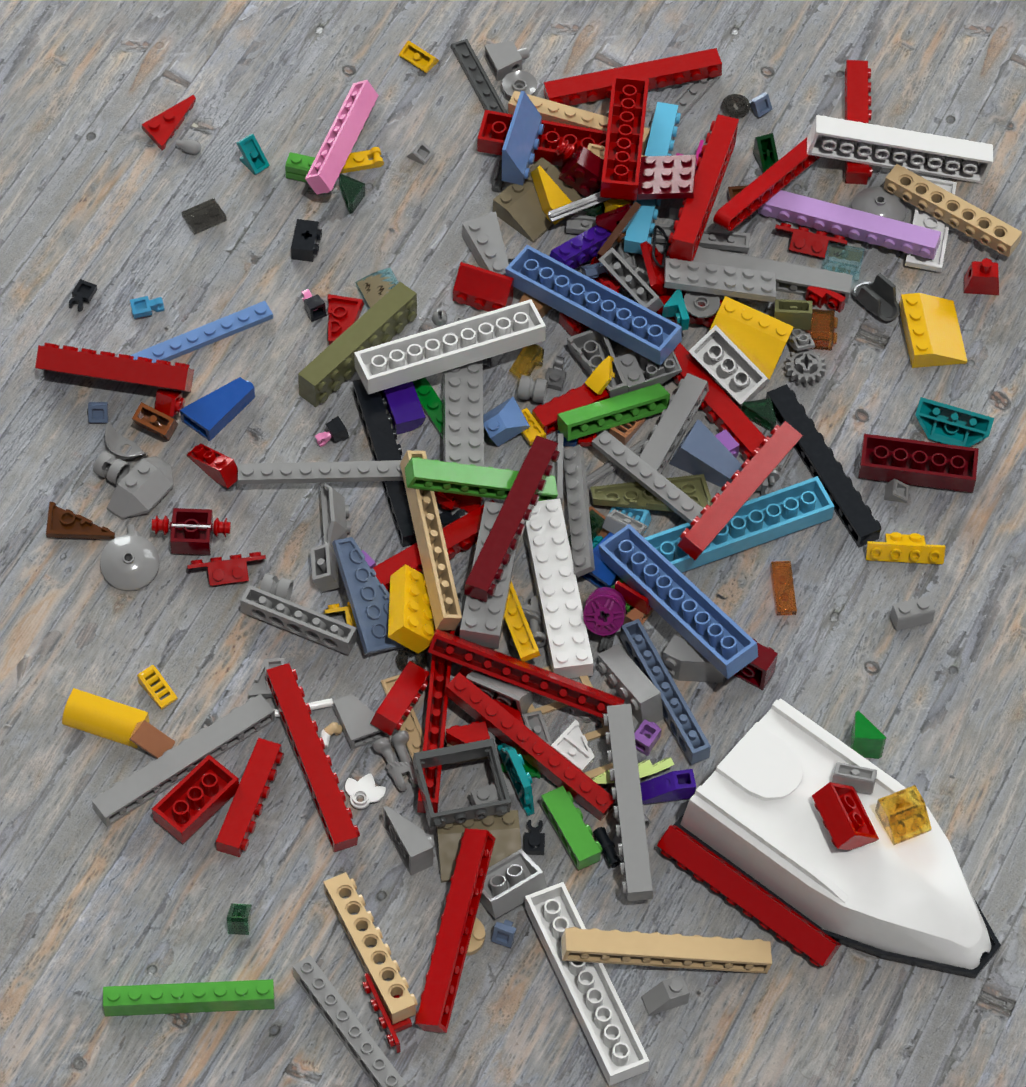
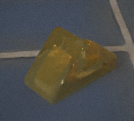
M538 344L523 347L509 371L520 379L522 375L530 376L536 366H543L544 349Z

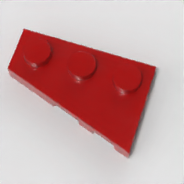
M645 241L640 246L650 286L662 295L667 292V288H664V268L656 265L652 257L653 246ZM655 247L656 260L662 265L664 255Z
M328 294L329 345L358 320L364 305L363 299Z

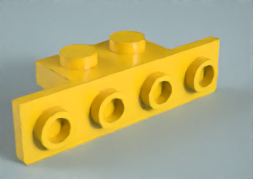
M893 532L891 534L885 533V542L867 541L866 560L925 564L944 563L945 545H927L924 535L917 533L906 535Z

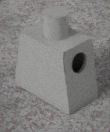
M508 41L485 45L484 57L496 80L500 81L512 71H521L522 60L529 58V52L526 47L517 50L514 42Z

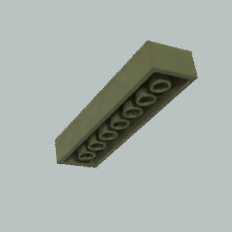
M402 282L396 284L298 373L299 395L314 407L324 403L331 393L336 392L343 382L349 380L356 371L354 352L390 342L397 333L399 334L403 331L409 322L415 320L417 317V293Z

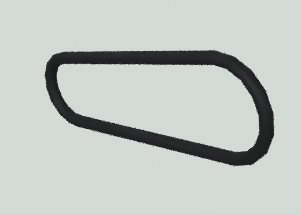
M656 225L653 232L652 257L658 267L664 268L669 239L664 230ZM657 228L666 239L662 265L658 263L655 257Z

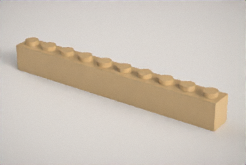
M407 450L400 462L435 628L436 630H455L462 619L435 493L430 490L407 488L406 465L412 457L427 459L426 452Z
M577 927L565 928L561 937L562 961L765 974L768 973L772 965L771 943L761 939H726L719 936L711 938L700 935H665L658 932L650 934L639 931H604L597 928L579 929Z

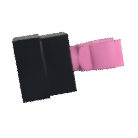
M309 289L301 292L304 296L302 300L304 301L305 310L311 322L327 316L325 302L318 294L312 296Z
M339 416L325 424L328 432L315 435L316 442L320 447L324 446L331 438L335 443L349 438L347 428Z

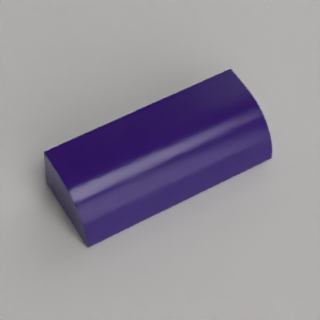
M412 381L382 390L381 395L382 398L386 399L387 411L391 415L392 425L397 435L415 430L424 423L426 417Z

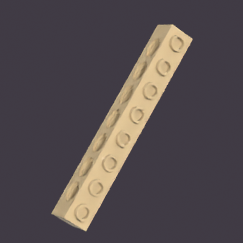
M896 164L885 177L883 189L947 223L952 228L958 229L967 236L978 240L983 245L989 246L1000 254L1009 257L1020 243L1022 231L899 164Z
M345 872L323 881L324 892L364 970L369 974L392 1024L416 1015L415 1006L418 1005L413 993H409L406 978L400 976V968L397 961H392L388 944H383L381 940L383 938L379 927L375 928L373 924L374 918L370 910L366 911L363 896L357 894V886L354 879H349ZM387 978L392 979L391 981H385ZM400 995L401 997L394 998L393 996Z

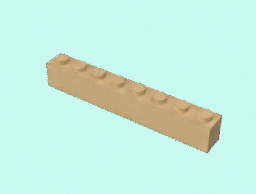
M514 90L508 103V114H514L520 96L518 91ZM527 94L542 116V120L607 131V116ZM644 127L642 155L646 151L650 135V128Z

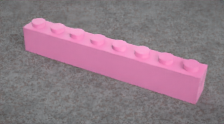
M368 80L353 83L305 178L317 195L329 193L334 188L333 186L340 176V172L346 164V160L352 152V148L379 96Z

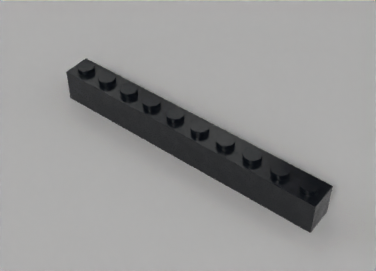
M361 379L353 381L354 397L375 461L402 460L401 445L396 443L397 433L395 428H391L392 418L390 413L387 414L386 412L387 403L386 399L381 397L382 391L368 394ZM382 481L402 547L417 543L404 481Z
M787 384L767 392L765 403L778 424L781 426L786 421L803 435L794 448L813 478L818 476L835 506L836 514L858 548L866 545L867 541L873 542L878 540L881 531L879 521L874 519L870 507L862 501L860 492L855 490L851 478L846 476L841 463L837 462L834 458L832 449L825 444L823 435L818 433L813 420L806 415L805 408L797 401L795 392L790 390Z

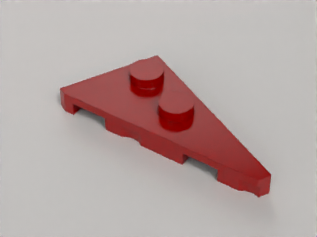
M192 95L142 124L144 132L161 150L165 149L169 138L174 136V132L184 121L188 110L191 111L196 97Z

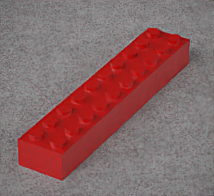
M718 114L716 121L711 123L710 131L712 132L707 134L705 142L707 145H703L701 151L702 158L699 157L696 168L698 170H696L694 198L683 199L684 207H680L678 213L679 220H675L673 227L675 232H671L668 243L671 245H669L667 256H670V259L693 261L735 147L739 119Z

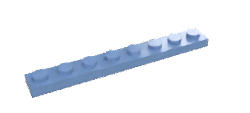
M262 301L130 356H134V360H137L138 357L153 359L152 363H156V360L170 361L273 319V313L266 301Z

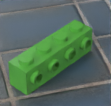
M561 786L541 795L540 805L579 871L600 861L602 847L592 837L593 833L588 824L585 825L581 810L574 806L571 793L569 791L566 792L565 788Z

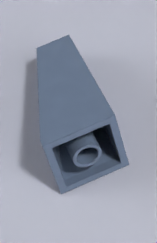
M697 420L685 435L669 462L672 466L692 475L704 474L706 481L719 487H723L727 481L731 483L733 481L730 479L737 470L740 472L743 470L741 468L742 464L700 420Z

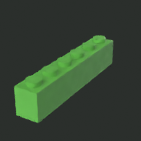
M660 383L565 411L557 414L558 430L567 441L652 416L668 408L670 394Z

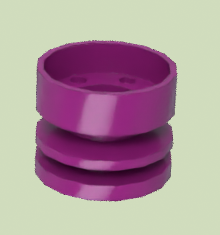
M609 587L598 588L591 592L586 600L583 613L584 623L590 631L597 635L606 636L612 635L621 628L627 608L622 594ZM601 611H604L605 614L608 613L607 617L604 614L601 615Z

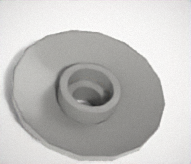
M512 71L503 78L502 88L509 97H512L514 90L518 92L525 91L526 94L533 95L537 90V81L532 74L526 71Z
M688 291L684 296L687 312L692 316L708 318L719 310L720 298L718 295Z

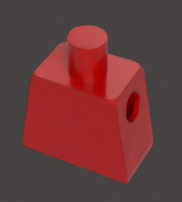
M988 258L983 259L982 262L973 261L964 276V293L999 295L998 263L992 262Z

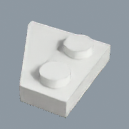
M575 720L551 747L583 772L594 761L595 756L591 748L588 747L585 735L582 734L579 728V722Z

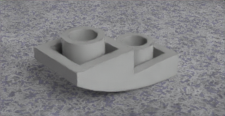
M801 329L792 330L788 342L794 350L800 351L815 348V343L810 333L806 334L805 330Z

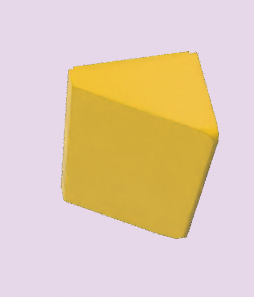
M409 40L399 53L400 57L425 73H428L439 61Z

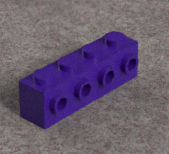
M596 225L552 249L550 257L575 269L598 256L597 252L611 233L607 229Z

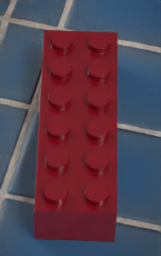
M864 434L858 478L886 482L896 479L909 485L973 493L976 483L979 448Z

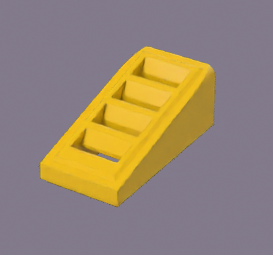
M151 665L137 675L139 684L161 710L178 699L154 665ZM156 681H158V683L155 684L154 686H152V687L150 686V685H152L153 683H155ZM163 687V690H161V691L158 692L157 694L155 693L156 691H158L159 689H161V688ZM168 693L169 696L165 697L162 700L159 699Z

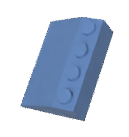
M525 91L520 92L502 148V181L522 186L525 179L529 178V165H533L535 159L534 149L538 150L540 142L538 137L544 131L542 116Z

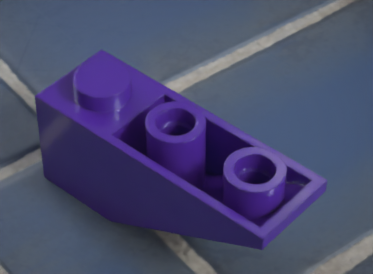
M693 769L672 771L640 783L643 804L690 799L696 791Z

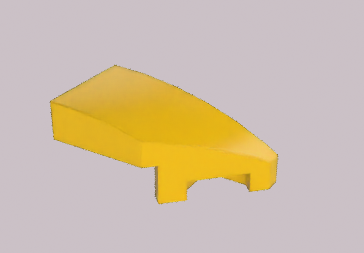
M612 356L604 359L585 381V384L599 395L603 393L612 378H615L612 368V362H614Z

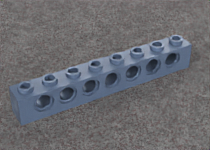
M637 619L622 625L620 639L633 662L661 692L663 716L688 761L693 765L709 758L711 746L642 623Z

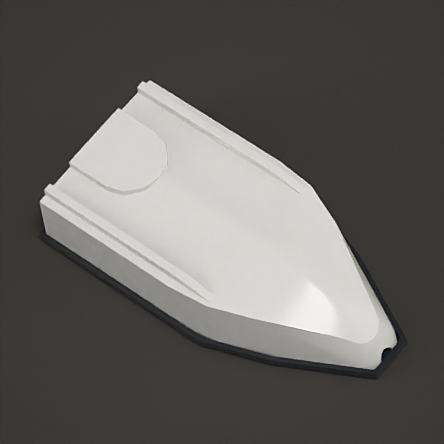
M781 698L772 704L771 709L765 716L754 724L720 762L705 783L696 789L695 794L688 802L685 813L674 824L839 943L881 958L973 978L980 974L1001 947L970 891L950 842L928 807L894 778ZM837 762L877 770L873 793L868 794L857 791L856 793L879 840L852 850L837 849L833 845L832 837L824 826L823 818L815 808V802L812 797L818 790L832 782Z

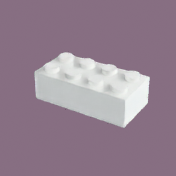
M716 325L689 350L690 354L742 407L770 382L758 367Z

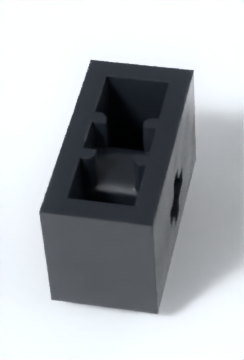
M297 219L291 245V259L314 261V256L319 253V244L317 242L322 238V229H319L318 221Z

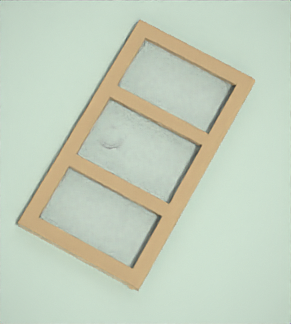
M551 666L542 668L552 672ZM588 675L579 676L578 678H570L579 683L593 687ZM533 692L534 700L527 713L541 710L552 744L577 720L582 734L585 735L588 741V747L591 748L595 756L594 761L583 773L593 779L613 768V763L608 762L607 750H611V745L606 744L605 732H609V728L604 726L603 718Z

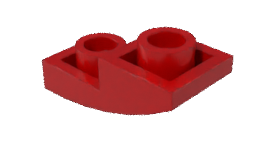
M809 286L806 291L805 300L813 301L812 305L819 308L826 304L830 309L840 313L844 309L846 297L825 288Z

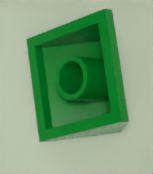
M858 710L855 712L851 729V749L864 758H881L887 737Z

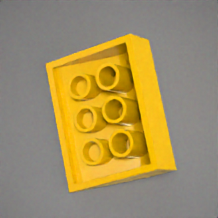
M922 293L901 294L899 302L900 317L911 367L966 364L967 357L954 301Z
M725 296L710 330L716 325L770 380L794 327Z

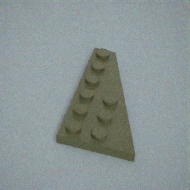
M704 474L666 478L701 507L704 508L707 504L709 506L712 505L710 502L711 495ZM638 482L590 487L593 505L674 512Z

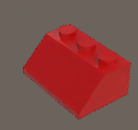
M461 262L453 288V301L488 312L510 306L513 301L514 278Z
M829 782L812 795L815 808L820 812L823 824L828 829L832 837L831 841L837 849L852 850L879 840L853 786Z

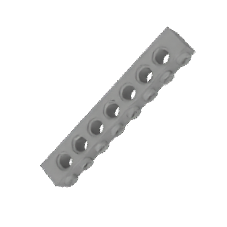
M309 955L293 965V977L375 1087H406L405 1081L313 958Z

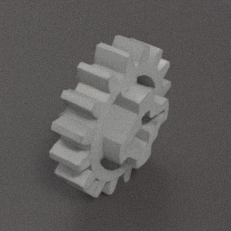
M813 348L810 351L805 349L803 351H796V353L791 351L790 357L787 356L786 375H791V381L798 380V385L801 382H804L805 386H807L808 382L814 385L815 380L820 382L821 376L825 375V358H820V352L815 354Z

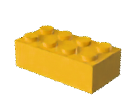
M405 564L390 575L388 638L419 654L431 644L434 636V619L424 574Z

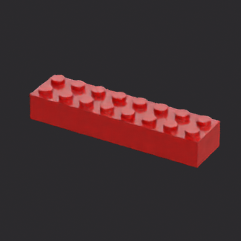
M613 75L600 197L637 200L649 79Z
M485 110L477 138V151L502 156V148L513 117L512 114ZM542 120L544 131L538 137L540 139L538 150L534 149V162L544 158L552 165L563 167L567 160H563V154L558 156V151L556 150L561 141L565 142L568 140L569 146L575 145L576 153L583 147L588 148L589 143L605 147L607 131Z
M44 343V346L38 345L35 365L37 369L191 392L194 369H190L188 364L175 362V366H172L171 362L156 360V363H152L153 359L138 357L137 360H134V356L119 354V357H115V353L100 351L99 355L96 354L97 351L82 348L80 352L78 348L63 345V349H60V345Z

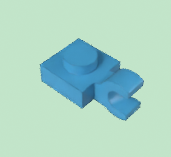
M148 296L130 300L134 319L152 315L151 310L156 312L165 310L162 297L149 300Z

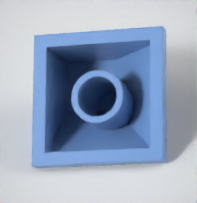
M511 397L483 415L484 428L498 447L530 427L514 397Z

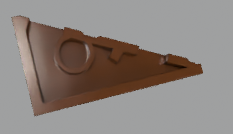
M634 202L597 252L598 259L612 247L615 249L618 243L620 244L624 240L626 230L641 208L639 203Z
M49 502L46 528L47 538L115 539V532L110 531V529L104 526L101 528L93 524L92 520L79 514H74L69 509L59 508L54 502Z

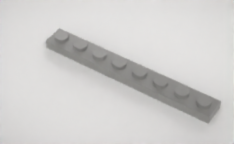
M604 430L592 440L594 448L689 524L696 516L702 517L700 512L703 510V507L609 432Z
M580 445L563 451L573 567L574 574L580 577L594 571L595 565L584 451Z

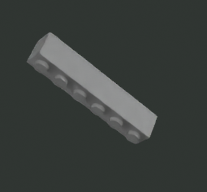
M687 373L684 379L680 380L676 394H672L668 408L662 411L660 422L653 427L652 436L649 440L645 441L643 451L639 456L660 474L664 471L709 391L708 381Z

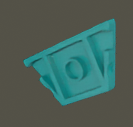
M505 743L498 745L497 750L526 816L535 814L531 786L533 782L529 772L524 770L522 755L517 754L515 748Z

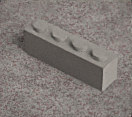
M613 247L598 259L603 268L636 303L655 313L664 306L659 296Z

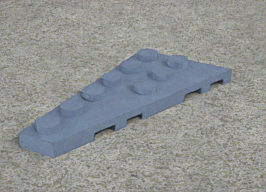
M353 537L334 540L332 542L364 653L370 654L405 647L388 638L390 594L383 583L381 584L375 576L376 572L374 569H371L365 561V556Z

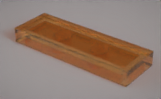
M791 561L771 562L777 616L796 615L797 608Z

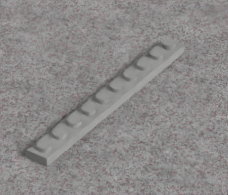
M569 215L567 217L566 233L581 234L597 225L596 217ZM655 223V226L658 225L664 230L668 239L671 232H675L673 230L674 225ZM657 228L656 242L666 243L664 235ZM705 229L699 246L748 252L750 233Z
M401 460L238 464V484L404 480L400 466Z

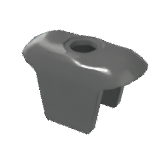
M881 273L876 276L874 282L860 283L852 291L853 296L868 311L884 321H892L900 313V306L896 301V286Z

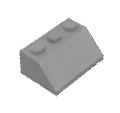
M474 670L466 677L489 697L520 711L521 715L526 714L534 700L532 691Z
M520 849L488 868L480 900L485 909L497 919L524 903L525 896L547 888L544 872Z

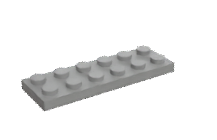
M665 258L664 288L775 303L776 273Z

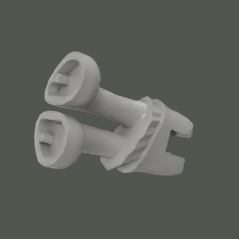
M518 596L527 622L530 623V629L537 647L540 648L547 643V637L543 632L539 631V625L543 621L541 620L542 615L537 596H531L530 604L524 605L523 596ZM510 636V645L516 648L513 638Z
M407 731L397 732L391 738V743L401 762L396 761L388 737L380 738L372 744L374 750L382 754L388 764L385 768L389 770L388 774L401 792L407 790L403 779L404 775L408 774L413 787L419 786L413 762H411L405 747L409 741Z

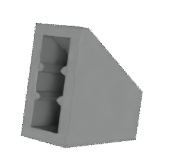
M353 694L340 696L333 701L334 712L343 728L351 750L375 742L380 738L389 737V734L370 724L375 713Z

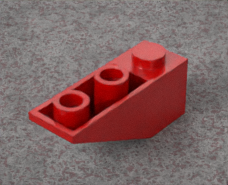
M201 443L186 454L216 483L229 488L238 481V467L234 459Z

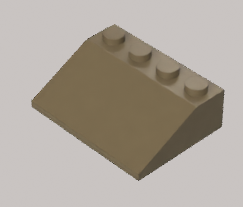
M540 158L530 167V172H532L540 165L572 202L582 199L575 189L559 179L560 172L544 158ZM531 173L529 178L525 179L523 186L512 183L493 199V212L496 211L497 217L533 243L554 225L553 222L547 219L546 214L542 210Z
M510 810V812L500 816L490 815L484 819L475 818L463 823L454 822L443 827H436L441 883L451 882V876L455 871L456 857L459 855L461 838L464 836L465 828L488 830L496 838L489 867L520 850L521 836L518 810Z

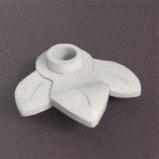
M372 774L365 775L358 782L348 778L345 784V790L350 796V803L356 809H364L370 803L380 801L386 792V787H375ZM361 798L364 801L358 802L357 800Z

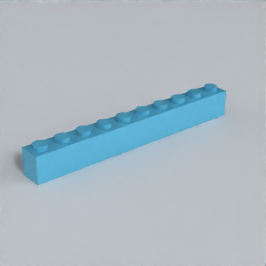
M657 102L645 156H672V154H669L674 149L675 140L672 139L677 136L678 127L676 123L679 124L681 113H678L679 105ZM637 194V200H634V202L639 203L641 208L626 231L624 252L643 255L640 244L645 241L649 244L652 243L650 234L654 232L655 223H653V220L658 218L659 209L656 208L661 205L662 199L638 200Z

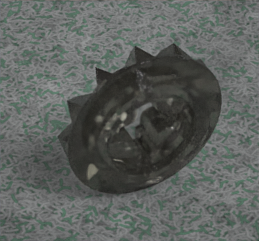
M731 94L723 99L722 109L724 114H728L729 117H744L749 113L750 103L743 95ZM735 103H736V105H737V107H738L737 110L734 108V104H735Z
M405 647L399 650L396 656V665L400 671H403L408 664V656L411 658L415 656V662H411L423 669L427 666V653L424 651L417 654Z

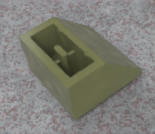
M775 299L774 318L793 326V329L811 330L813 301Z

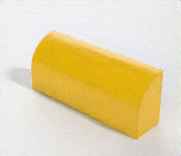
M73 688L65 705L62 724L137 749L138 745L129 739L138 722L145 720L149 723V715L146 711Z

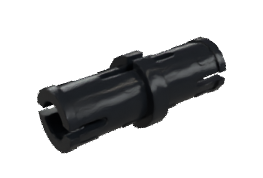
M605 827L595 829L593 835L602 847L601 854L604 855L609 868L619 866L621 861L614 849L615 844L609 839Z

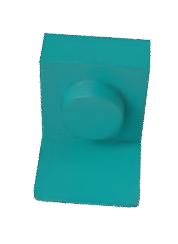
M249 134L236 143L243 155L239 158L240 161L254 175L270 166L254 134Z
M677 289L664 305L662 316L665 318L674 316L676 324L682 326L683 331L688 330L690 318L682 292Z

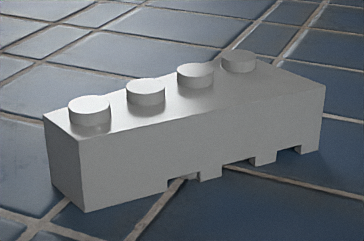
M496 211L462 223V237L479 267L506 275L505 269L509 263Z
M592 329L567 338L569 351L589 376L604 359L612 356L614 359L612 368L615 378H612L605 390L608 392L609 398L628 393L627 383L606 336Z
M619 644L599 653V663L597 664L599 671L607 677L619 696L625 699L624 703L631 704L632 714L641 725L644 719L654 723L664 719L661 692Z

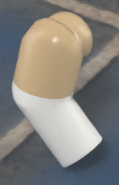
M337 722L330 723L321 731L320 738L322 737L325 749L328 748L330 737L333 734L339 735L342 733L343 728Z

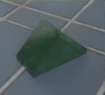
M340 174L339 187L349 214H351L365 196V183Z
M771 398L747 401L742 404L741 411L750 421L770 432L774 429L777 420Z
M231 903L227 916L228 934L249 935L252 904Z

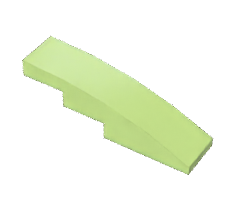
M666 757L653 765L650 760H644L638 763L639 777L642 778L655 774L675 764L671 757ZM609 770L592 779L597 784L615 783V781L610 780Z

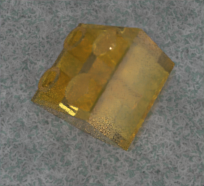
M916 785L878 799L875 812L893 845L931 831L932 828L926 805Z

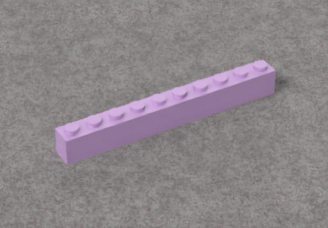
M780 190L758 208V214L766 217H773L800 226L811 227L816 230L830 232L835 235L849 237L854 240L868 242L869 244L883 246L888 249L934 260L940 245V231Z

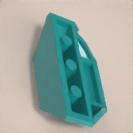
M920 397L915 414L928 439L963 447H971L989 437L994 421L992 417Z

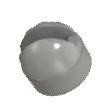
M442 309L434 311L432 315L433 323L438 326L446 324V312Z

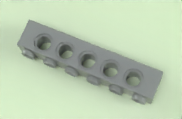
M251 585L247 587L240 600L242 613L349 655L357 640L356 627Z

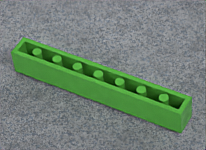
M412 457L405 467L407 488L506 500L519 471L444 462L422 459L420 457ZM546 476V485L543 491H539L538 501L556 499L558 492L555 476Z
M269 979L103 987V1009L105 1017L275 1009L274 981Z

